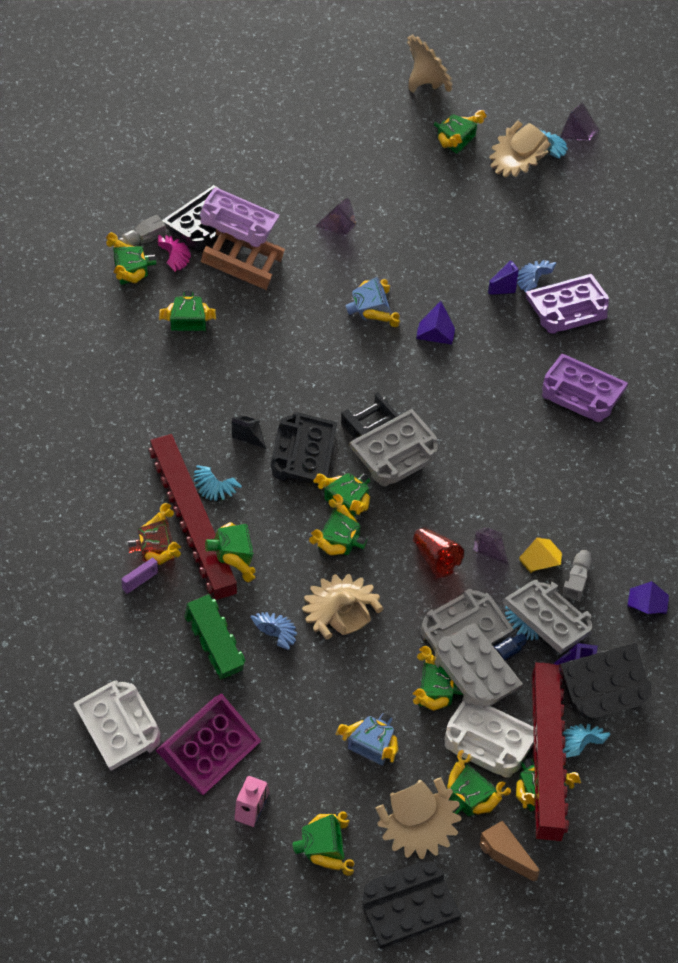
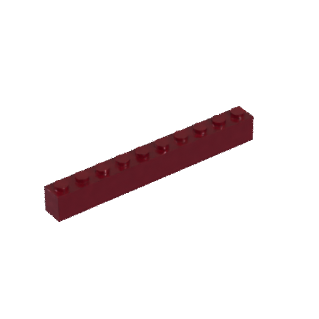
M168 434L151 439V448H148L149 456L155 460L154 466L157 474L160 473L162 476L160 477L163 488L168 490L167 498L169 502L174 504L173 511L175 517L180 518L182 533L186 532L187 545L189 548L192 547L194 551L192 552L195 563L200 565L199 572L201 578L206 579L207 583L205 585L208 594H212L215 600L237 594V582L229 564L220 563L217 559L216 551L205 550V540L214 539L216 534L173 435Z
M535 662L532 672L536 839L562 841L564 833H567L569 828V821L565 820V816L568 813V803H565L567 786H564L567 770L563 769V765L566 762V753H563L565 737L562 736L565 721L561 720L564 714V705L561 704L564 690L560 689L563 677L560 673L559 665Z

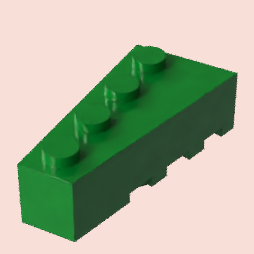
M208 594L187 603L184 618L187 622L191 621L192 632L195 636H200L201 647L203 651H209V661L220 680L242 671L245 658L241 651L238 652L235 646L236 640L233 634H229L225 618L223 616L220 617L216 600H212Z

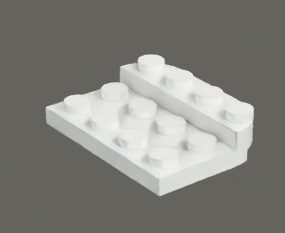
M117 680L110 682L73 703L110 771L147 750L151 753L161 743L160 730L137 688L132 683L118 682Z
M462 701L450 719L445 733L446 749L451 750L457 755L459 751L464 750L463 758L467 759L468 754H471V762L506 778L511 777L513 773L521 768V763L533 746V726L491 706L483 708V706L472 703L467 704Z

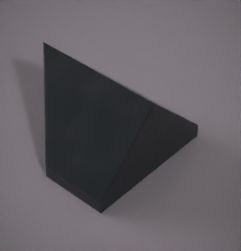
M244 414L232 418V438L266 449L259 419Z

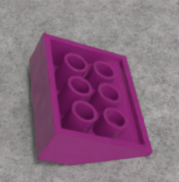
M220 694L210 700L156 751L169 767L200 794L204 795L261 742V739L224 695Z

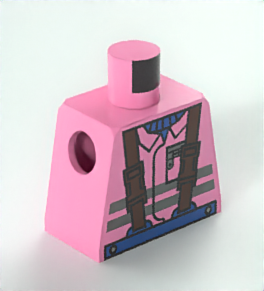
M251 776L246 778L236 800L235 821L252 827L255 826L269 796L267 782Z

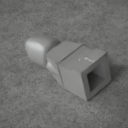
M158 215L143 220L135 227V231L131 230L124 233L119 240L131 246H137L140 242L141 244L153 242L158 238V235H161L163 238L165 237L166 225Z
M581 550L580 553L576 554L572 565L573 568L569 574V580L565 581L562 597L581 601L586 586L587 572L592 563L589 551Z

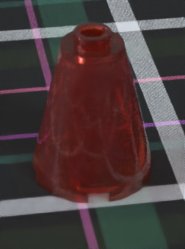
M426 527L420 528L414 533L413 542L435 575L446 577L454 572L452 569L456 565H461L465 551L459 543Z

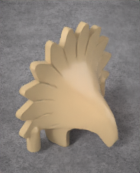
M412 34L407 37V44L411 48L409 50L414 60V68L408 84L409 90L414 93L418 86L431 83L432 88L437 89L444 83L446 91L450 92L453 85L450 81L451 77L446 73L448 70L441 64V59L435 56L434 50L429 49L426 42H422L418 36L415 37Z
M517 121L511 128L506 129V136L498 137L500 143L492 146V149L496 152L489 157L491 160H495L491 167L493 169L497 168L496 174L503 172V176L506 178L512 172V175L517 177L520 170L527 173L529 165L536 166L538 164L537 161L549 153L547 149L551 144L548 142L547 136L534 125L528 123L519 130L523 124Z
M335 574L331 582L321 579V587L311 586L313 595H306L304 597V601L309 603V605L304 606L302 611L310 614L306 617V623H315L313 631H320L327 640L332 637L331 632L326 627L328 624L342 635L355 632L368 624L371 618L366 604H371L377 613L382 612L383 607L378 602L380 595L371 594L374 586H363V578L353 582L350 574H347L343 580Z
M441 777L434 780L439 793L432 794L422 780H418V783L390 794L393 809L391 815L388 816L383 804L376 807L381 819L377 823L378 826L388 828L382 838L384 840L394 839L393 851H397L404 846V854L407 858L416 850L419 858L424 859L427 849L436 856L438 855V844L445 847L450 846L446 835L458 834V831L451 824L461 820V816L452 812L459 806V802L449 801L453 791L450 788L446 789Z

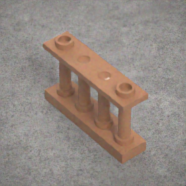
M216 230V235L219 237L213 248L205 247L201 262L267 290L272 274L268 272L274 260L281 262L285 249L267 241L260 244L259 247H254L249 242L238 240L228 233ZM225 239L235 243L229 256L219 252ZM242 246L252 250L246 262L235 259ZM258 253L268 257L262 270L252 266Z

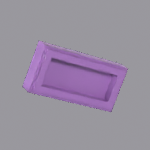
M151 558L121 578L122 589L126 594L158 573L157 561Z

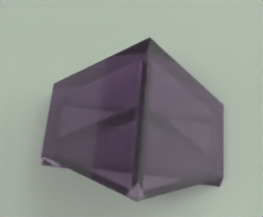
M583 102L579 103L571 111L560 138L590 140L599 131Z
M346 198L339 203L316 227L343 235L349 233L357 225L350 199Z
M483 527L476 531L473 551L509 565L502 540L503 533L488 527Z

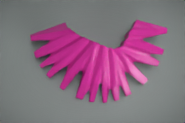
M158 235V246L168 250L169 259L167 264L173 271L176 272V269L181 270L186 267V263L190 261L188 258L191 257L188 246L185 243H178L180 239L173 241L172 236L168 237V235H165L164 240L161 235Z

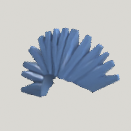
M543 260L538 264L535 261V265L528 263V265L522 267V270H519L517 280L519 281L517 283L520 289L527 292L536 288L539 277L542 274L552 273L556 262L549 264V261L545 262Z
M261 612V615L257 613L256 617L250 616L260 631L278 638L277 646L289 650V645H293L296 641L293 637L297 636V632L293 631L296 628L293 626V623H290L291 620H287L286 617L282 618L283 616L279 615L275 619V613L270 617L268 612L265 614Z

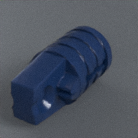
M521 633L513 638L505 639L497 646H494V648L505 661L522 650L521 647L526 644L527 637Z

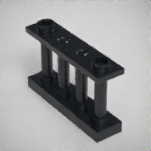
M377 392L375 393L374 405L356 415L352 414L348 409L341 412V424L354 439H357L399 415L389 405L388 400ZM377 411L383 414L384 418L368 427H363L359 422Z

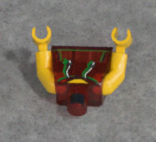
M168 503L162 504L160 512L142 527L138 528V539L127 541L129 552L141 550L143 561L154 558L158 565H162L167 561H173L174 557L181 555V552L178 550L181 546L176 542H172L168 519L165 518L174 515V511L170 509L171 505Z

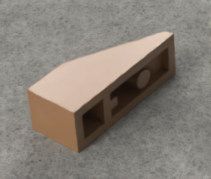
M503 821L481 833L480 847L484 853H488L493 860L532 881L538 880L539 868Z

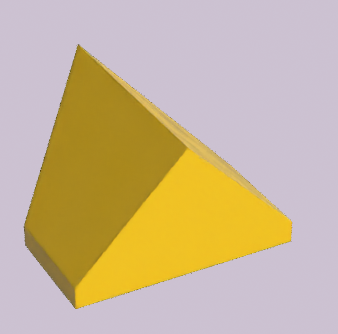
M536 538L519 557V560L532 573L539 569L561 565L562 552L551 540Z

